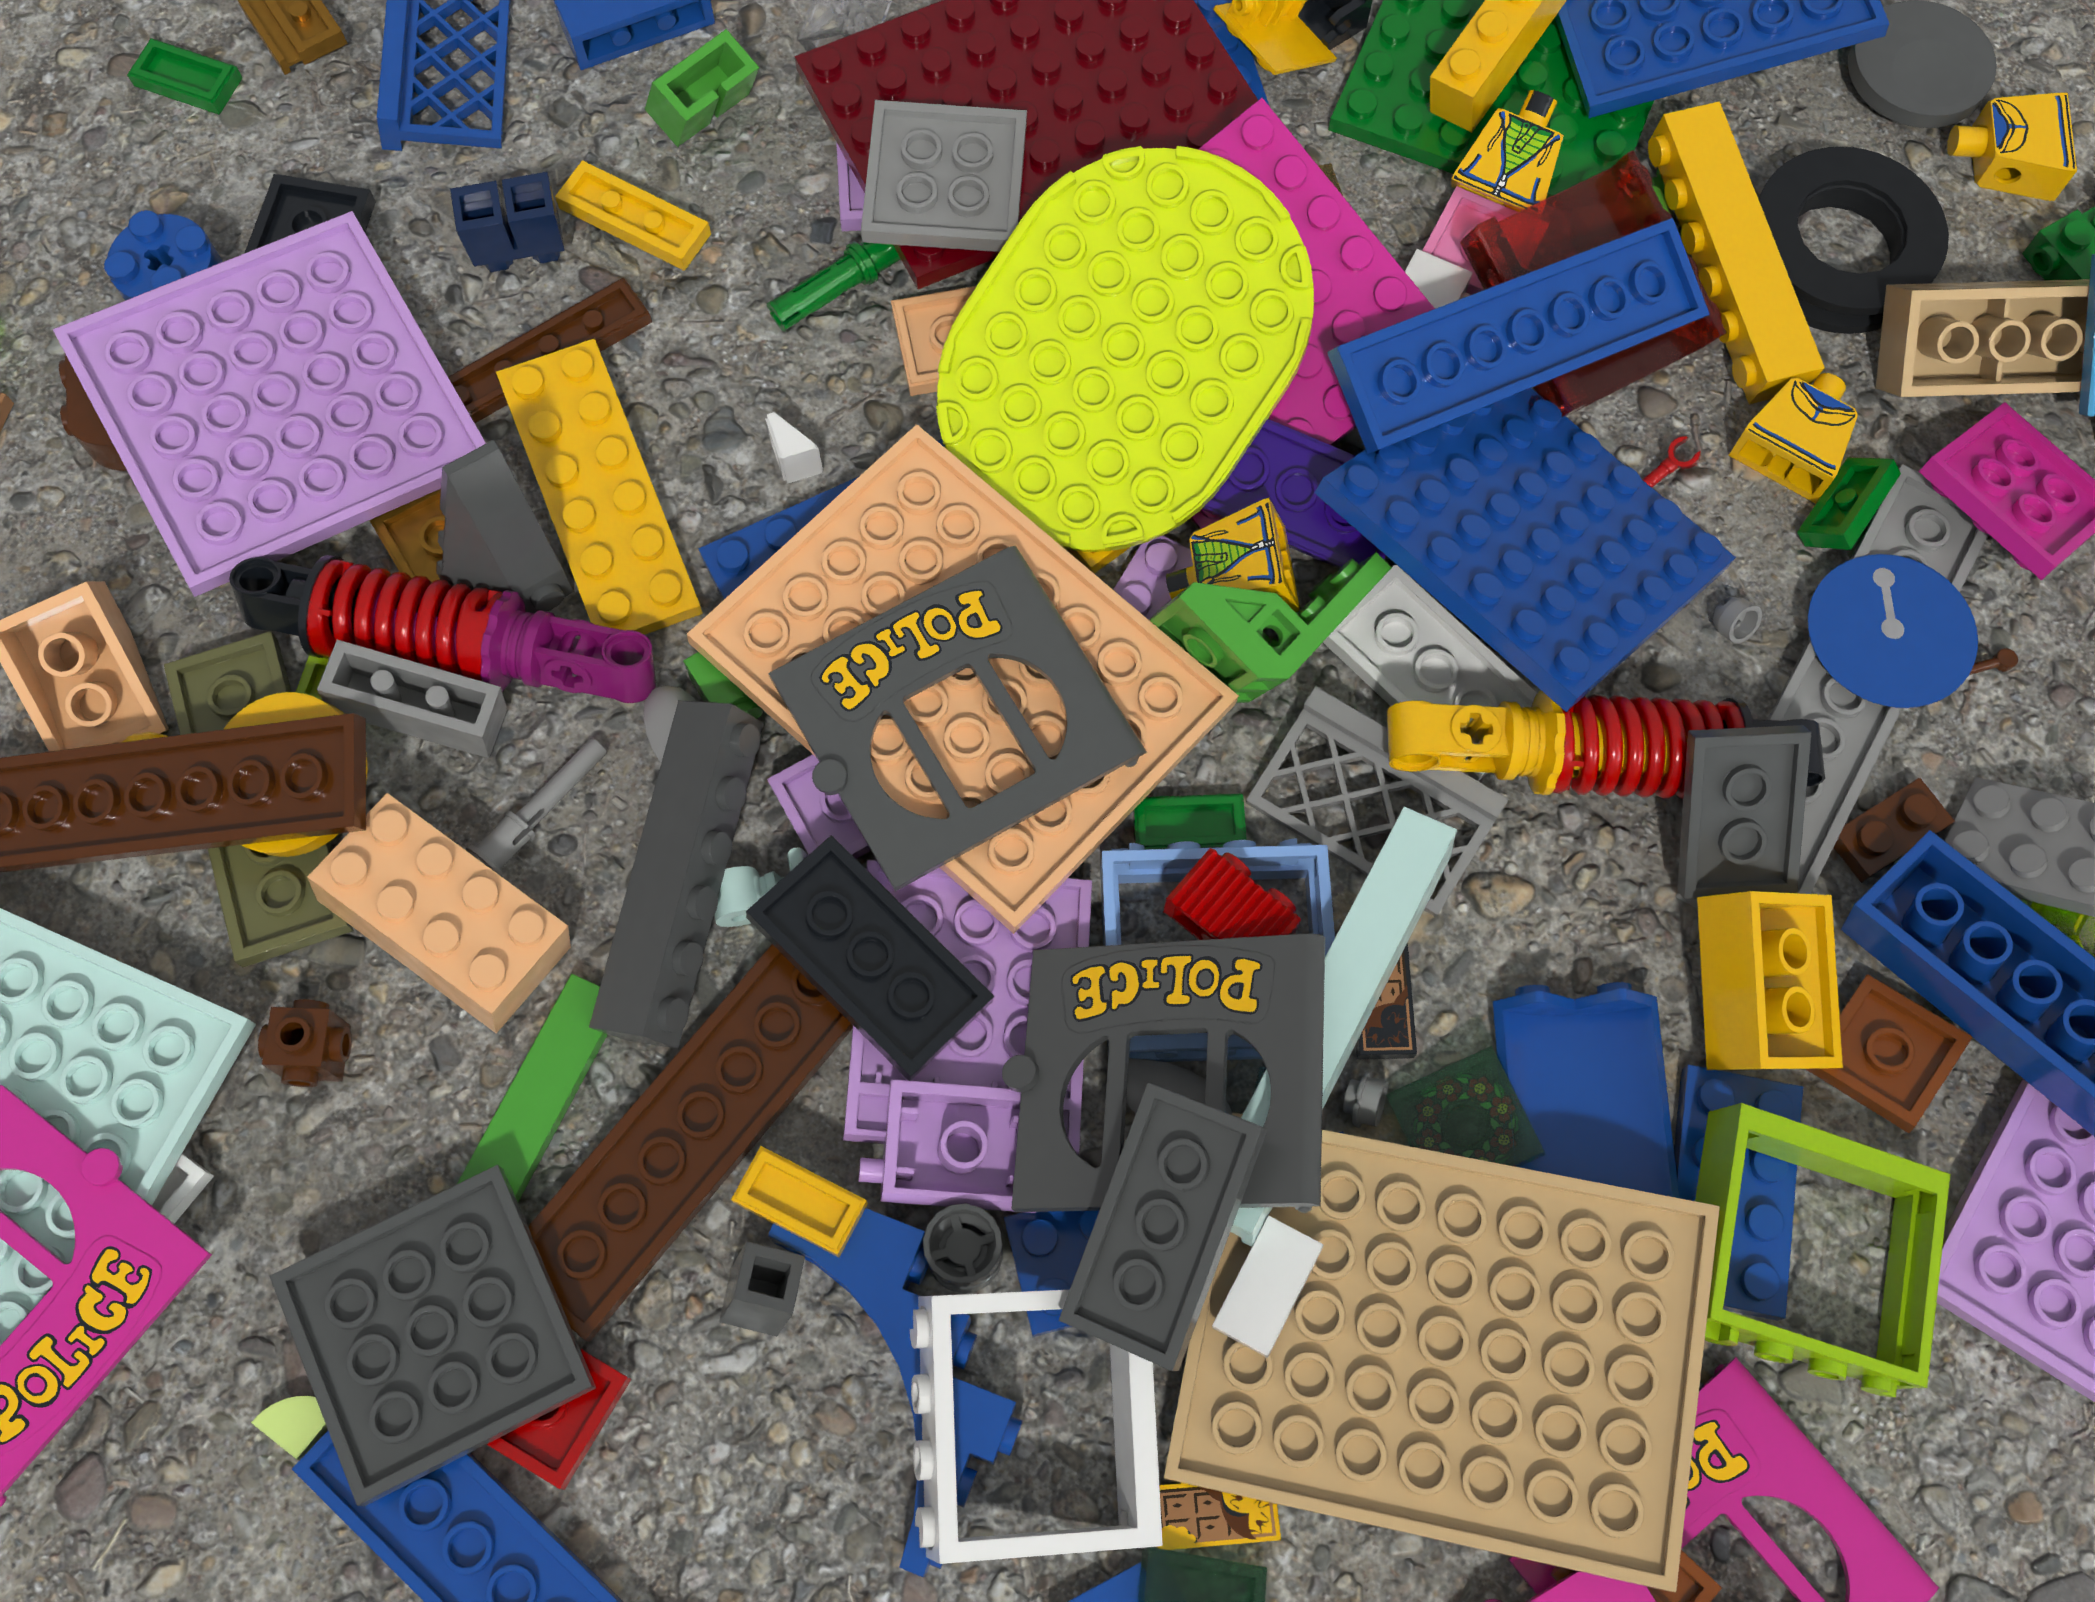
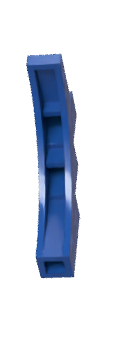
M865 1208L839 1258L772 1224L768 1236L774 1244L791 1253L805 1256V1260L816 1265L848 1291L879 1328L901 1372L913 1413L916 1441L922 1440V1414L914 1413L911 1397L912 1378L914 1375L920 1374V1348L914 1349L910 1340V1329H913V1310L918 1309V1297L920 1295L907 1290L911 1282L920 1285L928 1269L923 1245L925 1231ZM967 1314L951 1315L952 1369L954 1366L965 1369L976 1342L977 1334L968 1331L971 1318ZM953 1377L957 1505L964 1508L978 1472L967 1467L971 1456L992 1465L995 1464L999 1452L1010 1456L1023 1420L1013 1417L1016 1408L1015 1401ZM917 1480L914 1516L899 1568L921 1577H926L930 1565L941 1569L943 1564L927 1558L926 1548H920L919 1527L915 1526V1516L917 1508L924 1507V1480Z

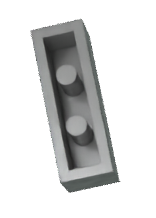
M341 640L336 641L317 688L323 701L337 707L345 714L355 713L366 718L367 724L486 758H490L507 712L502 689L499 686Z

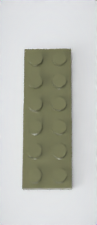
M271 631L163 664L180 735L223 730L239 711L252 702L268 695L291 692L278 639ZM331 841L309 853L290 857L267 855L245 848L242 845L208 849L234 961L242 968L354 931L351 925L317 901L307 878L333 850Z

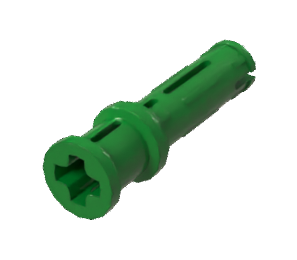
M853 241L846 246L844 256L799 283L790 291L768 302L767 308L772 311L770 315L775 323L785 332L800 322L801 319L830 303L850 288L860 283L863 285L873 284L878 280L880 272L902 260L892 244L857 243Z

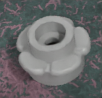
M1366 1071L1360 1081L1350 1080L1344 1098L1343 1112L1352 1115V1123L1355 1127L1360 1128L1362 1123L1378 1127L1385 1109L1388 1082L1373 1078V1073L1370 1071Z

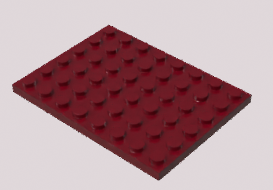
M942 0L795 56L796 69L864 193L875 100L1027 110L1019 222L1032 204L1051 185L1068 172L1072 171L1074 173L1082 167L1102 159L1104 154L1126 148L1142 146L1143 149H1176L1177 146H1183L1198 150L1258 101L1194 0ZM893 245L918 290L995 259L999 253L994 251Z

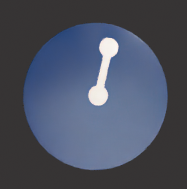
M1875 554L1848 560L1834 568L1823 578L1810 601L1808 631L1813 649L1819 661L1839 684L1853 694L1870 702L1895 708H1913L1938 702L1956 691L1969 676L1974 666L1978 650V634L1970 607L1949 580L1934 569L1913 559L1896 555Z

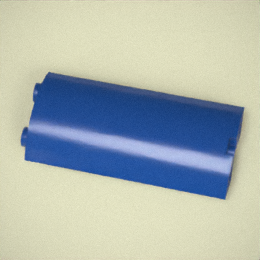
M1613 982L1599 985L1597 987V994L1577 999L1550 993V987L1546 985H1526L1516 988L1515 996L1493 1001L1499 1084L1506 1091L1507 1097H1511L1514 1101L1513 1105L1518 1110L1516 1114L1521 1123L1520 1132L1515 1136L1519 1146L1515 1149L1514 1145V1150L1509 1152L1514 1154V1156L1506 1165L1679 1198L1657 997L1632 990V984ZM1508 1123L1506 1125L1503 1124L1504 1129L1508 1128Z

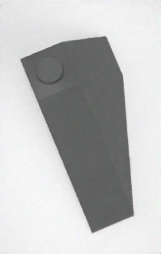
M494 440L442 467L440 510L445 516L444 530L438 532V543L443 550V559L437 561L436 573L441 580H446L451 586L459 583L467 584L471 590L482 587L500 592L506 590L518 592L521 599L524 600L526 612L534 614L539 610L549 611L554 609L563 601L564 597L574 592L558 558Z

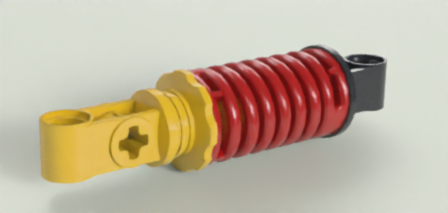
M1540 690L1534 697L1531 707H1520L1517 702L1503 701L1498 707L1404 701L1396 703L1387 709L1389 765L1393 769L1407 772L1425 770L1494 773L1499 780H1513L1516 776H1527L1532 792L1540 795L1561 794L1566 790H1570L1571 786L1572 790L1579 795H1585L1592 790L1601 796H1606L1613 791L1615 794L1624 797L1634 792L1636 795L1646 798L1655 793L1661 798L1669 799L1676 795L1683 799L1689 730L1804 725L1811 731L1807 787L1815 786L1825 780L1819 723L1808 719L1786 721L1753 719L1747 704L1738 698H1726L1714 705L1711 701L1697 700L1692 703L1689 700L1677 698L1670 701L1669 699L1657 697L1649 700L1645 697L1636 696L1628 699L1624 696L1614 695L1607 698L1603 695L1593 694L1589 697L1584 696L1565 712Z

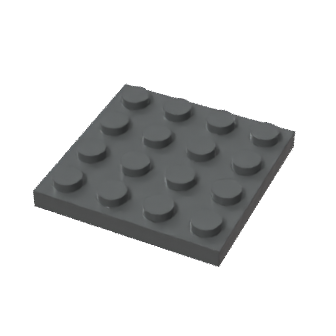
M499 1165L485 1170L269 1276L357 1506H366L596 1389V1385L504 1169Z

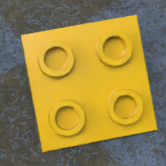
M1232 0V3L1215 5L1213 9L1227 24L1228 31L1251 50L1262 68L1273 75L1332 63L1337 59L1298 17L1307 0Z

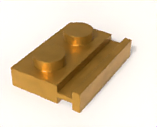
M237 0L242 11L284 75L291 72L290 66L300 61L306 65L348 44L342 30L322 0Z

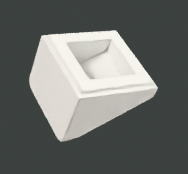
M775 412L767 414L765 420L769 438L783 480L787 481L788 484L822 473V462L817 445Z

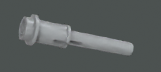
M591 738L516 814L508 811L505 817L477 846L470 844L466 850L502 876L501 868L529 840L535 837L532 829L607 754L605 748L598 741Z

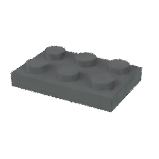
M1804 725L1688 731L1677 891L1684 899H1697V897L1747 891L1797 893L1811 744V731Z

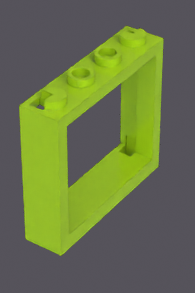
M1744 1103L1709 1111L1695 1201L1717 1205L1720 1208L1705 1341L1726 1346H1737L1738 1341L1755 1346L1754 1355L1758 1358L1778 1363H1792L1793 1359L1808 1363L1807 1372L1814 1376L1840 1381L1846 1380V1376L1862 1381L1861 1390L1879 1396L1896 1397L1897 1389L1927 1388L1950 1174ZM1746 1148L1895 1198L1876 1359L1723 1310Z

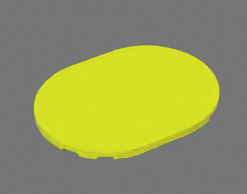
M1142 146L1121 149L1104 154L1102 159L1086 165L1074 173L1070 171L1032 204L1020 220L951 327L938 367L939 379L936 406L938 425L945 448L1066 550L1099 552L1125 549L1149 542L1184 524L1198 513L1227 481L1289 388L1306 353L1314 314V284L1306 246H1304L1287 209L1271 190L1242 167L1214 154L1183 146H1177L1176 149H1143Z

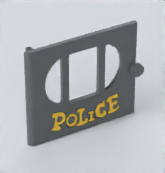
M1016 546L1008 547L768 673L819 761L812 773L815 787L825 793V795H839L895 892L1124 765L1126 767L1135 766L1139 757L1147 753ZM990 658H1004L1023 663L1043 675L1057 691L1065 709L1067 731L1062 749L1056 759H1050L1043 750L988 660ZM965 668L973 670L1035 771L1033 775L973 808L965 806L904 705L907 699ZM883 715H889L949 813L947 819L924 817L906 810L891 799L879 784L871 763V745L874 732Z
M1292 934L1033 950L1024 1055L1011 1057L1002 1069V1078L1005 1084L1011 1090L1021 1093L1011 1209L1015 1212L1100 1211L1124 1147L1130 1040L1134 1036L1208 1033L1205 1085L1206 1105L1224 1112L1226 1110L1228 1039L1233 1034L1241 1037L1254 1047L1262 1057L1269 1074L1271 1100L1268 1115L1263 1126L1268 1131L1239 1208L1295 1207L1299 1212L1307 1213L1312 1210V1206H1321L1325 937L1319 934ZM1109 1040L1102 1161L1098 1168H1094L1082 1160L1072 1147L1064 1126L1063 1106L1068 1084L1079 1064L1092 1050Z

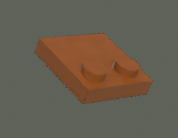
M1867 974L1839 1015L1843 1068L1806 1070L1905 1132L1910 1133L1973 1037Z

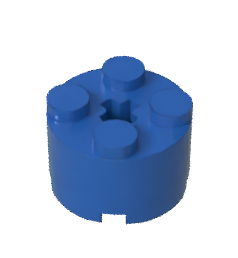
M146 210L133 215L129 220L128 227L113 241L104 263V269L126 301L222 263L223 260L204 230L194 221L179 215L156 214L153 211Z

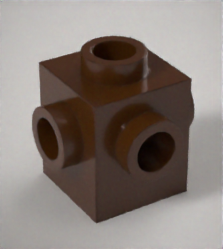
M299 999L293 1001L292 1008L271 1007L269 1023L262 1027L259 1034L258 1051L260 1058L263 1059L262 1065L279 1075L281 1083L296 1087H315L318 1085V1081L343 1082L345 1062L349 1059L352 1047L351 1025L329 1009L330 1005L328 1003Z

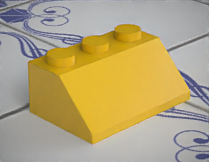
M1747 891L1697 897L1707 1070L1843 1068L1832 895Z

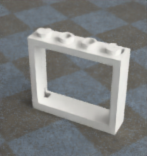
M1070 1290L918 1297V1309L913 1310V1329H910V1340L914 1349L920 1348V1374L914 1375L912 1378L911 1397L914 1413L922 1414V1440L915 1441L913 1465L916 1479L918 1481L924 1480V1507H918L916 1510L915 1526L919 1527L920 1548H926L927 1558L939 1564L1163 1546L1153 1363L1110 1344L1119 1526L958 1538L951 1315L1063 1309Z

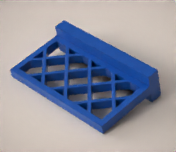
M387 0L377 108V124L382 150L402 151L403 141L502 149L511 0H499V5L485 14L480 12L471 3L473 0H448L435 10L424 0ZM462 9L474 21L457 32L444 19ZM436 26L448 38L430 49L419 39V36ZM485 30L497 44L481 54L468 41ZM459 48L471 61L454 71L442 58ZM432 65L445 78L427 89L416 79V75ZM483 70L494 80V84L478 94L465 80ZM456 87L469 101L454 111H450L438 98ZM415 92L419 95L416 98H414ZM492 100H493V107L489 104V102L492 101ZM428 105L442 117L441 120L432 126L412 124L413 115ZM477 110H480L492 121L491 130L470 129L462 121Z

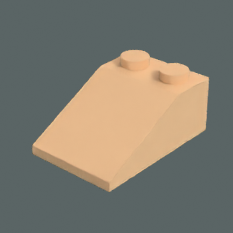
M86 581L0 620V663L48 751L121 743L133 734L145 732L161 734L169 730L131 630L105 581Z

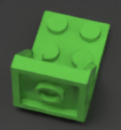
M1377 552L1359 564L1352 558L1334 575L1330 573L1323 578L1308 594L1311 600L1298 612H1294L1277 593L1193 582L1160 608L1149 620L1239 695L1236 703H1249L1288 680L1387 574L1391 567ZM1264 628L1273 629L1278 634L1279 639H1270L1263 632Z

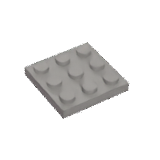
M875 100L861 223L862 242L1000 252L1019 223L1027 110Z

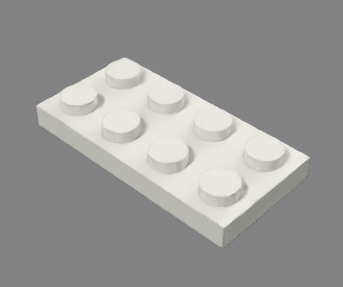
M1397 564L1387 572L1323 641L1333 653L1390 706L1404 701H1426L1433 704L1498 707L1503 701L1517 702L1520 707H1531L1537 694L1536 691ZM1463 772L1477 781H1480L1488 774L1485 772Z

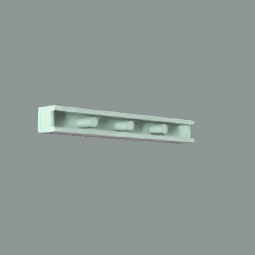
M1403 807L1325 956L1322 1110L1451 858L1457 829L1407 807ZM1267 1069L1241 1117L1262 1127L1266 1121L1271 1100V1084ZM1273 1207L1239 1208L1230 1232L1241 1237V1242L1252 1247Z

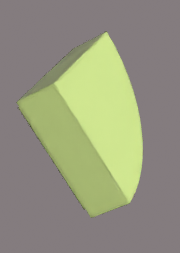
M295 1396L278 1401L263 1410L251 1422L297 1460H300L328 1431L316 1397Z

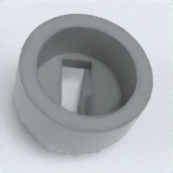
M1732 596L1724 600V606L1717 605L1715 607L1712 620L1714 627L1722 636L1735 644H1739L1748 640L1756 632L1762 620V610L1745 598Z

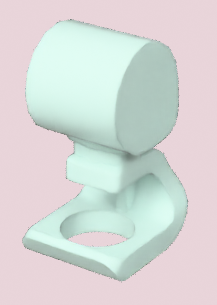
M797 847L789 850L787 858L790 871L808 856L802 848ZM751 866L725 869L718 896L717 910L714 914L716 924L721 927L751 924L746 918V911L784 877H780L774 871L760 876L758 871Z

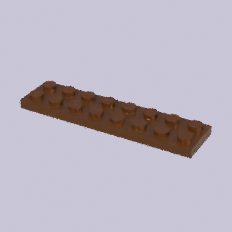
M355 713L0 758V873L366 830V718Z
M773 944L528 1226L571 1329L587 1342L594 1338L853 1028V1025Z

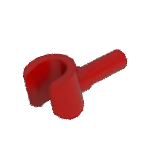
M1687 436L1678 437L1669 445L1668 457L1660 462V465L1642 480L1650 487H1654L1677 468L1690 469L1694 467L1700 460L1701 451L1697 452L1689 461H1678L1675 458V450L1689 439Z

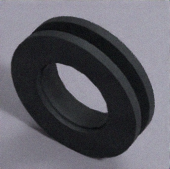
M1826 147L1805 152L1778 168L1769 178L1758 198L1807 324L1815 329L1844 334L1864 333L1881 329L1886 285L1932 284L1946 259L1949 242L1948 226L1936 196L1923 180L1910 169L1877 152L1854 147ZM1826 207L1853 211L1868 219L1883 234L1890 251V264L1882 270L1861 274L1835 269L1819 260L1804 244L1798 228V217L1809 210Z

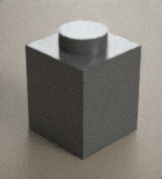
M746 1241L732 1265L719 1322L777 1337L793 1314L805 1256Z

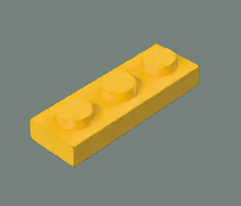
M583 160L555 195L559 209L683 271L686 270L711 235L709 222Z

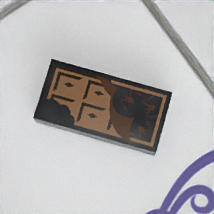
M1408 943L1356 1043L1357 1060L1409 1059L1417 1055Z

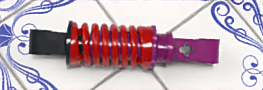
M334 555L321 557L312 569L275 562L263 557L249 558L238 563L230 573V584L244 622L249 627L257 630H271L299 636L304 652L312 657H330L336 641L341 640L501 687L502 692L514 678L522 680L527 686L538 688L546 685L570 693H586L616 699L623 703H637L645 700L651 691L656 688L652 644L647 636L638 631L599 626L579 619L555 617L552 612L542 610L537 611L535 614L526 612L524 600L515 591L506 590L500 592L482 587L471 590L467 584L459 583L451 586L446 580L440 579L431 582L426 576L420 575L411 578L406 572L401 571L391 574L385 568L371 569L365 564L347 562L341 557Z

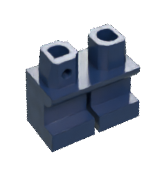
M548 172L502 179L506 212L497 181L450 188L456 232L474 267L485 265L490 272L509 269L510 265L514 263L513 260L533 257L539 263L558 261L560 252L565 251L558 208L555 206Z

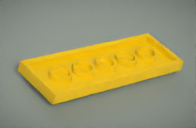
M595 338L497 371V377L590 622L595 625L619 630L638 631L646 635L703 614Z

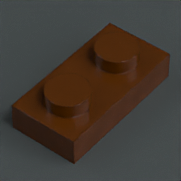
M1919 777L1845 824L1833 848L1862 883L1903 857L1929 830L1937 835L1954 823L1955 820Z

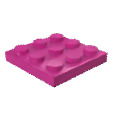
M2005 402L1932 456L1918 471L1931 482L1933 489L1938 494L1949 498L1971 518L1973 524L1980 531L1992 536L2012 554L2013 559L2019 566L2031 571L2040 580H2043L2095 534V479Z

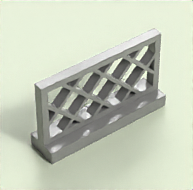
M1315 686L1304 703L1302 712L1247 797L1246 804L1314 845H1327L1329 854L1368 876L1374 864L1364 858L1360 838L1391 832L1396 820L1389 792L1410 788L1421 795L1426 812L1425 816L1437 821L1455 816L1475 826L1477 830L1468 845L1452 849L1451 857L1461 856L1451 872L1448 864L1446 865L1442 873L1444 884L1434 900L1429 899L1424 911L1437 917L1507 803L1508 798L1460 771L1425 770L1407 772L1393 769L1389 765L1388 729ZM1306 727L1327 740L1331 758L1300 765L1296 743ZM1336 745L1348 751L1349 754L1338 756ZM1290 754L1293 767L1280 769ZM1363 760L1373 766L1378 786L1348 793L1341 765ZM1334 767L1340 795L1310 802L1303 773ZM1383 773L1398 782L1386 784ZM1296 775L1303 804L1279 808L1264 799L1263 796L1273 780ZM1381 794L1388 823L1357 830L1350 801ZM1432 802L1446 810L1434 813ZM1343 803L1350 832L1331 837L1319 832L1316 829L1312 810ZM1305 812L1308 824L1293 815ZM1352 840L1355 853L1339 843Z

